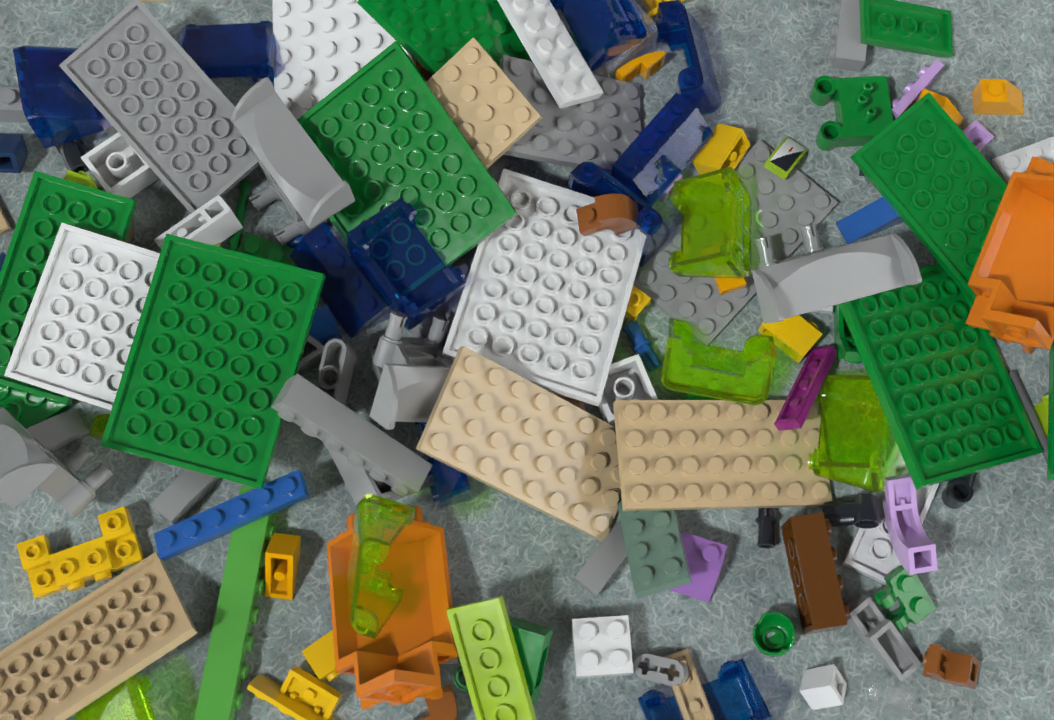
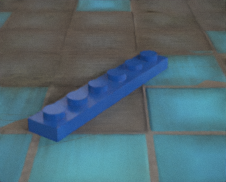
M297 469L264 484L263 490L258 488L252 489L154 533L159 559L166 561L309 498L310 495L303 472Z

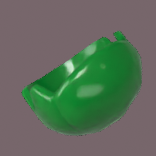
M778 611L762 614L759 621L753 627L752 634L755 646L762 654L769 657L785 655L795 643L796 636L793 622L787 615ZM771 632H775V633H776V634L770 636L769 638L765 639V637H766V635H767L768 633H771Z

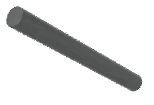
M1016 370L1011 371L1008 374L1043 450L1042 454L1047 463L1048 438Z

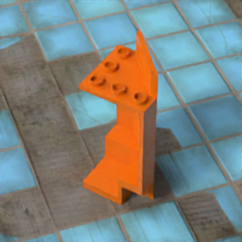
M1033 156L1026 171L1023 173L1013 171L968 282L969 287L976 294V298L965 323L973 328L991 330L990 336L1007 344L1011 342L1018 343L1023 347L1022 351L1031 355L1035 347L1050 350L1054 340V164L1040 157Z
M419 506L380 510L363 515L357 513L347 516V531L339 533L336 538L327 542L336 673L355 675L356 697L361 700V710L371 709L382 702H388L390 706L414 703V699L417 697L430 698L431 700L443 699L439 665L458 657V651L446 612L448 608L453 607L444 528L432 525L431 522H424Z

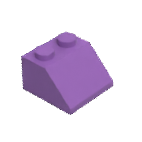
M681 531L692 583L669 590L709 602L720 574L727 545Z

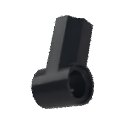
M73 123L51 132V139L57 151L62 155L67 169L76 173L79 171L88 172L89 168L81 159L86 154L82 146L84 142L80 139L78 135L80 133L75 124Z
M977 473L948 480L946 488L942 491L943 503L949 508L957 509L971 500L974 495L973 485ZM953 489L961 493L962 499H958L953 494Z
M860 494L856 495L853 500L825 502L822 506L824 517L829 520L831 527L855 525L858 528L871 529L879 526V500L876 495Z

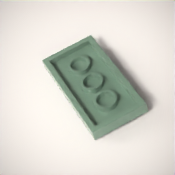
M620 499L617 503L634 593L637 598L692 583L676 510L623 511L622 499Z

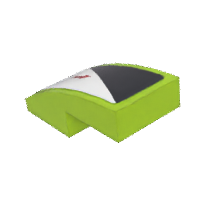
M787 136L770 155L763 167L785 181L808 149Z

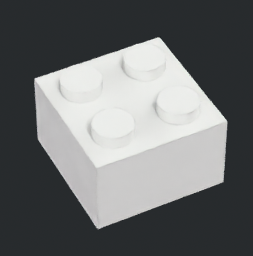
M119 132L81 157L106 192L129 199L160 179Z
M639 354L613 363L610 366L598 408L604 422L615 426L613 403L616 400H658Z
M628 615L572 619L575 679L633 674Z

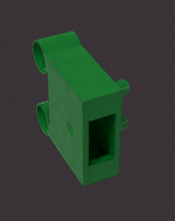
M823 75L815 80L810 91L811 101L818 106L827 105L831 99L834 100L836 122L826 121L823 123L815 139L816 145L823 151H831L835 147L864 146L893 122L887 76L832 78ZM819 89L824 90L827 93H822L819 91ZM824 134H828V135L832 136L833 139H829V138L825 137Z
M508 616L532 704H534L539 698L553 629ZM460 665L453 673V681L457 688L462 691H468L462 666Z

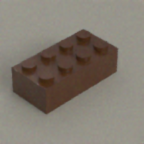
M823 512L790 517L781 525V531L803 635L837 630L848 625L847 620H849L850 614L847 604L842 601L843 581L841 575L836 573L837 553L835 548L831 547L829 536H831L829 520L825 519Z

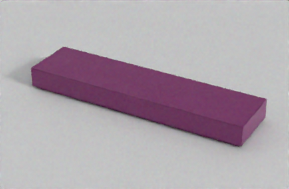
M834 346L812 348L774 423L779 431L802 428L838 353Z

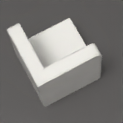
M833 664L804 670L799 691L810 708L816 710L843 705L847 683Z

